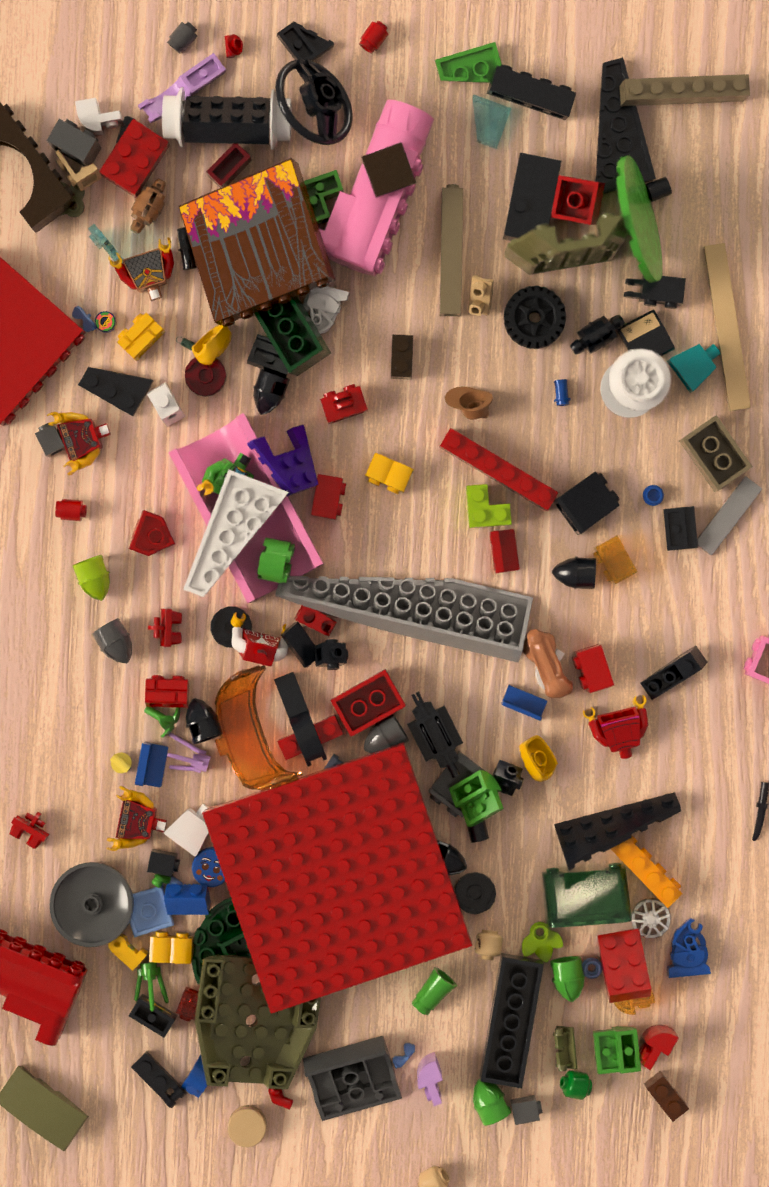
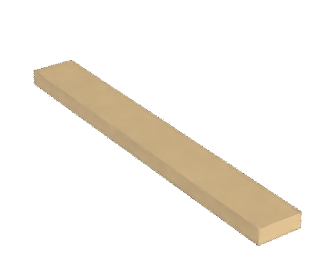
M725 243L707 245L703 249L729 412L749 409L751 405Z

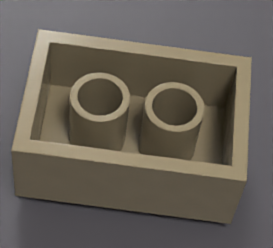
M717 415L679 440L714 492L719 491L753 467Z

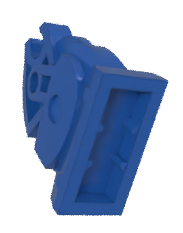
M689 918L676 929L671 939L672 952L670 953V959L672 960V965L667 966V976L669 978L711 974L710 967L706 964L708 959L706 941L700 933L703 925L699 923L696 929H692L691 923L695 921L692 918ZM696 938L699 939L700 945L697 944Z

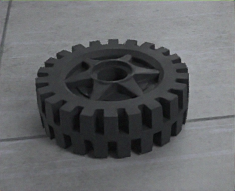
M528 286L524 289L522 288L510 298L504 311V325L508 335L518 345L529 349L544 348L558 339L565 327V306L560 297L546 287ZM533 312L538 313L540 321L537 323L532 322L529 319V314Z

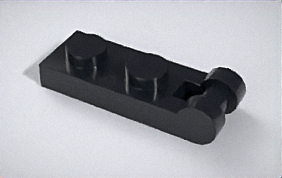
M147 1051L131 1066L163 1099L169 1108H173L176 1105V1101L187 1094L181 1088V1085ZM170 1087L174 1090L171 1095L166 1092Z

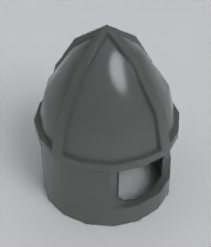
M119 618L105 624L92 633L101 648L100 651L107 657L119 663L127 664L132 655V642L130 634L126 631Z
M392 714L381 722L376 723L370 730L365 740L364 750L374 753L403 742L405 744L409 739L396 717Z

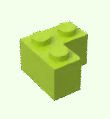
M488 484L466 486L469 528L512 525L510 504L489 505Z

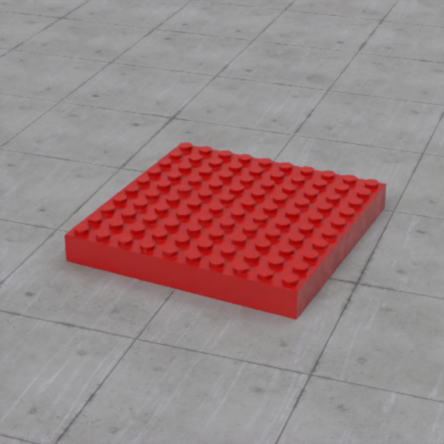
M404 742L205 809L202 812L271 1014L472 946V940Z

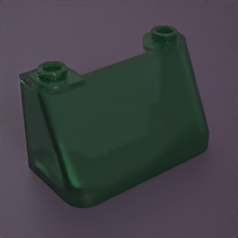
M611 863L605 870L564 873L559 871V868H547V872H542L545 921L548 927L560 928L632 921L626 867L621 866V863Z

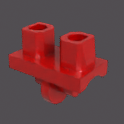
M161 609V624L160 617H154V625H148V630H154V638H160V646L171 647V645L182 642L181 632H172V624L182 623V613L172 611V609Z
M37 812L35 816L27 813L25 818L29 821L17 815L11 822L13 825L9 834L20 839L24 831L28 832L31 836L26 844L34 849L42 841L47 840L50 835L35 826L38 825L43 828L46 824L40 820L42 815L40 812Z

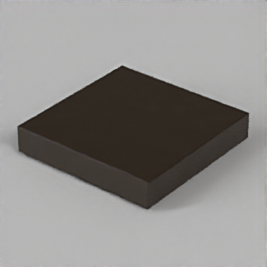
M402 142L361 156L375 198L416 184Z

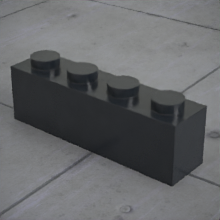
M507 65L497 66L493 70L486 94L562 120H566L569 117L576 96V92L571 91L572 88L565 85L558 87L553 85L552 81L540 78L538 80L532 78V74L521 71L518 73L512 71L513 68Z

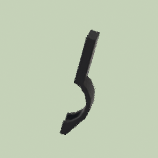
M294 672L274 679L307 766H312L310 761L320 757L323 760H327Z

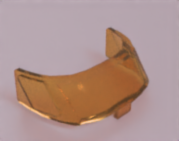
M265 665L255 666L232 675L222 685L214 702L216 714L218 715L217 718L223 732L220 735L221 738L215 740L220 757L227 755L234 773L244 787L257 790H270L299 780L298 777L303 775L302 771L289 772L275 761L266 741L255 703L256 686L266 670Z

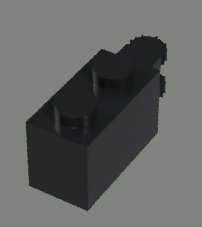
M643 276L641 280L626 279L625 284L641 287L640 293L627 291L624 292V297L639 299V302H644L645 306L655 307L656 304H665V308L677 309V306L683 304L686 278L662 276L660 281L649 283Z

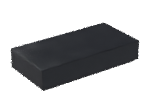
M294 622L281 636L303 667L306 668L315 661V644L300 623Z

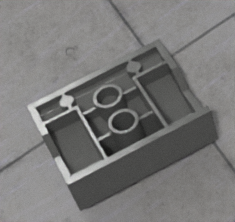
M383 1036L303 1058L305 1076L309 1079L322 1121L402 1099Z

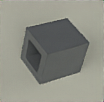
M47 423L38 428L39 431L35 435L47 457L66 449L57 425L50 426Z
M535 1095L510 1100L515 1125L540 1121L539 1114L543 1113L540 1101H536Z

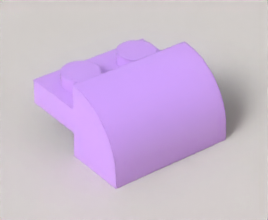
M435 1052L426 1055L420 1061L417 1068L418 1088L425 1087L424 1091L427 1100H432L434 1106L442 1104L441 1092L437 1083L443 1081L442 1071Z

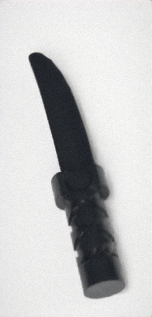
M761 782L760 797L756 803L758 812L752 837L753 841H756L761 833L765 811L768 808V803L766 802L769 783Z

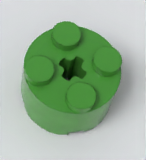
M266 537L263 543L265 550L260 555L257 579L281 584L287 583L292 564L288 563L291 562V558L294 555L295 544Z

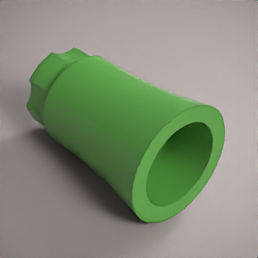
M434 967L429 978L416 994L412 1005L420 1013L428 1015L431 1010H434L457 987V984L445 972Z

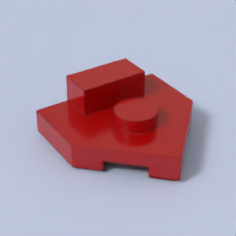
M143 510L135 526L128 549L150 556L174 545L175 542L164 518Z

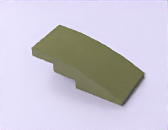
M23 1066L16 1068L0 1092V1105L62 1151H66L89 1117L61 1092L53 1090L42 1079L35 1078Z

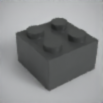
M59 119L47 142L54 150H59L61 154L82 166L92 164L101 150V146L98 143L99 140L95 138L96 135L86 129L84 132L80 131L77 127L78 125L68 119L66 121Z

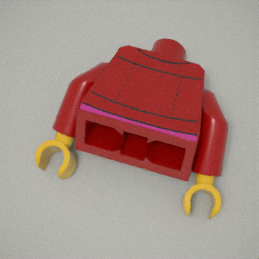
M642 695L643 702L638 704L635 696L632 700L634 707L598 715L597 719H595V710L591 707L593 715L588 717L583 710V716L589 719L588 725L593 737L602 746L609 747L611 752L619 751L620 758L627 759L632 756L631 748L640 745V739L644 737L648 728L647 712L643 706L647 699Z

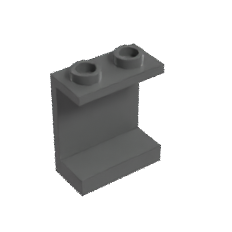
M458 751L459 759L455 765L460 775L457 776L454 769H452L456 776L452 778L446 767L429 789V793L432 794L430 798L440 805L442 802L448 806L446 810L455 817L458 815L463 817L461 808H457L454 805L449 788L477 771L484 769Z

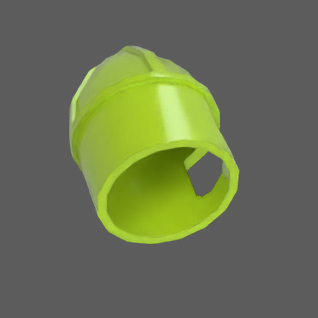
M102 555L73 565L78 585L90 597L100 601L104 600L107 595L110 583V572L106 570Z

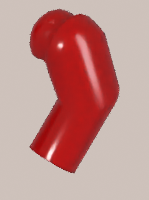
M268 1089L272 1103L289 1110L291 1109L294 1100L285 1097L282 1089Z

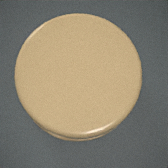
M250 1105L241 1106L229 1118L227 1126L229 1137L238 1146L253 1147L264 1138L267 1121L260 1109Z

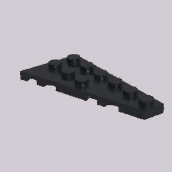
M623 57L602 64L595 181L605 183L603 194L618 190L616 179L619 176L616 170L617 162L624 156L629 155L634 159L645 183L656 179L637 107L621 106L619 85L624 79H629Z
M675 792L554 824L568 870L575 868L574 864L582 860L586 862L592 859L591 855L599 851L605 852L632 838L631 834L639 830L641 832L647 830L648 825L654 822H662L681 812V807Z

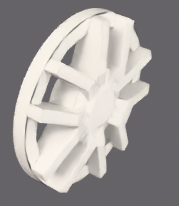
M646 899L639 902L634 907L631 915L634 929H638L635 922L643 923L639 932L645 938L662 936L668 930L671 920L668 908L656 899ZM646 903H651L652 910H647ZM655 903L662 907L655 910ZM642 905L644 906L645 912L637 911ZM665 910L666 914L659 917L658 913ZM635 914L643 915L642 919H635ZM667 918L666 925H664L660 920ZM658 924L664 927L662 931L656 928ZM645 926L649 927L646 934L642 932ZM652 928L655 929L657 934L650 935Z

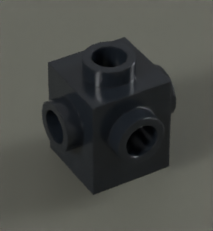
M337 639L325 640V643L314 646L316 667L338 670L340 666L347 663L348 650L346 649V643H338Z
M499 760L492 776L498 782L501 788L500 792L512 796L516 789L520 790L524 780L521 777L522 768Z

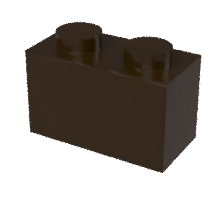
M392 334L391 379L412 380L413 335Z

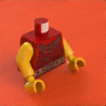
M51 412L47 414V416L51 415L55 419L54 422L48 423L50 426L58 424L57 426L70 460L63 467L70 466L72 468V471L67 474L70 476L77 470L90 466L100 454V449L103 448L100 439L111 435L107 423L96 427L92 419L75 412Z
M120 786L119 788L124 791V794L121 796L116 795V797L122 800L123 803L116 837L107 839V841L114 842L111 848H107L110 851L133 848L144 844L147 839L152 837L153 830L165 832L167 820L156 818L157 808L154 807L153 802L144 793L128 790L124 786Z

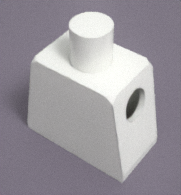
M166 382L147 393L161 420L167 427L186 417Z
M202 804L197 812L191 808L187 809L167 828L164 834L196 857L209 834L202 812L210 807Z

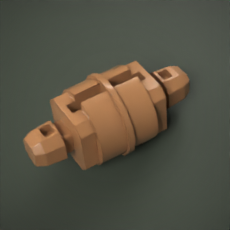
M159 178L156 179L151 187L147 186L145 190H141L138 197L135 198L131 208L133 211L131 216L136 219L133 220L130 227L132 232L139 234L145 225L150 226L152 222H156L165 205L163 201L165 196L161 194L166 186L165 181ZM151 196H154L155 198L152 204L149 203L148 201L150 200ZM144 209L148 210L145 217L141 216Z

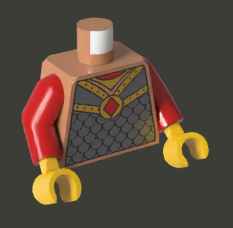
M169 237L167 245H163L161 239H159V248L122 260L120 254L116 253L118 260L115 262L108 257L111 266L115 267V271L121 281L131 289H137L140 293L147 291L150 301L162 298L159 287L167 284V279L171 277L174 259L170 249L171 239Z

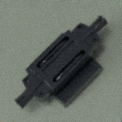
M419 691L416 692L419 701L415 694H412L411 696L416 704L412 712L416 720L407 725L425 761L432 758L436 759L440 768H448L452 778L456 777L452 769H454L457 776L460 775L455 765L459 759L455 749L463 744V741L445 705L435 710L431 702L423 701Z

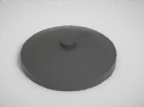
M95 862L79 864L63 873L55 883L50 896V915L58 932L68 941L84 947L102 946L117 939L129 925L134 910L133 893L125 877L113 867Z

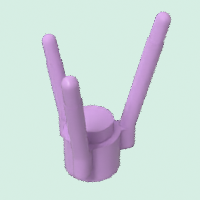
M173 733L168 734L174 740L198 753L193 755V759L168 753L167 756L170 758L191 763V766L170 765L169 769L195 771L198 773L207 771L211 757L206 755L207 751L197 748Z

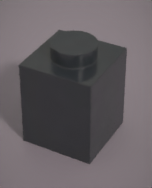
M153 849L150 854L147 872L172 877L174 872L179 870L180 860L177 859L178 854Z

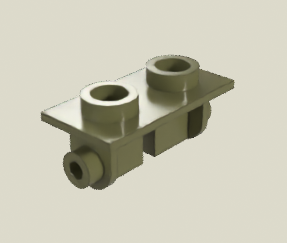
M556 1026L553 1033L555 1049L559 1051L556 1052V1067H558V1071H566L567 1068L577 1069L574 1027Z

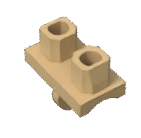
M477 275L472 277L468 307L470 314L477 316L482 314L489 315L493 295V279H483Z

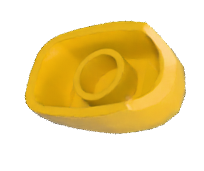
M217 325L209 330L191 347L198 362L204 365H211L215 358L221 356L229 346L232 333L228 327Z
M535 735L520 744L519 752L525 768L531 777L538 782L551 778L558 763L543 738Z

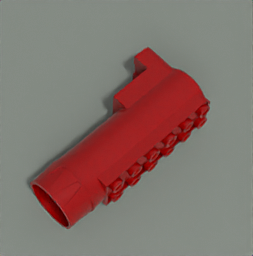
M0 929V995L6 997L2 1009L41 1024L35 1040L46 1045L55 1046L62 1035L88 970L81 961H71L66 959V956L61 953H51L42 945L29 944L26 939L19 936L12 937L7 935L8 933L5 930Z

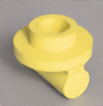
M124 752L114 754L110 759L111 767L117 773H127L132 766L131 757Z

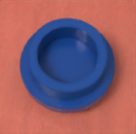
M650 485L643 491V500L650 506L660 504L664 498L663 490L657 485Z

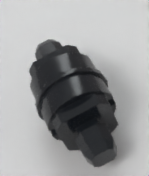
M616 315L610 318L609 321L605 316H602L593 322H589L587 326L577 332L580 340L577 339L571 343L570 348L572 352L580 354L586 348L591 354L602 347H606L607 344L617 338L614 330H619L625 324L623 318L620 315Z

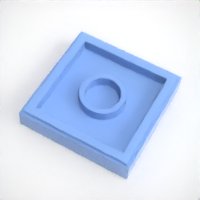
M163 885L160 888L153 887L133 894L134 910L130 926L134 938L175 925L172 915H167Z

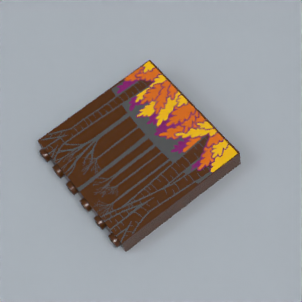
M292 158L179 205L214 322L223 327L235 324L236 320L241 318H251L254 316L253 313L258 311H268L275 304L288 303L292 300V297L297 295L305 296L311 292L310 290L317 287H327L330 285L329 282L335 280L299 164Z

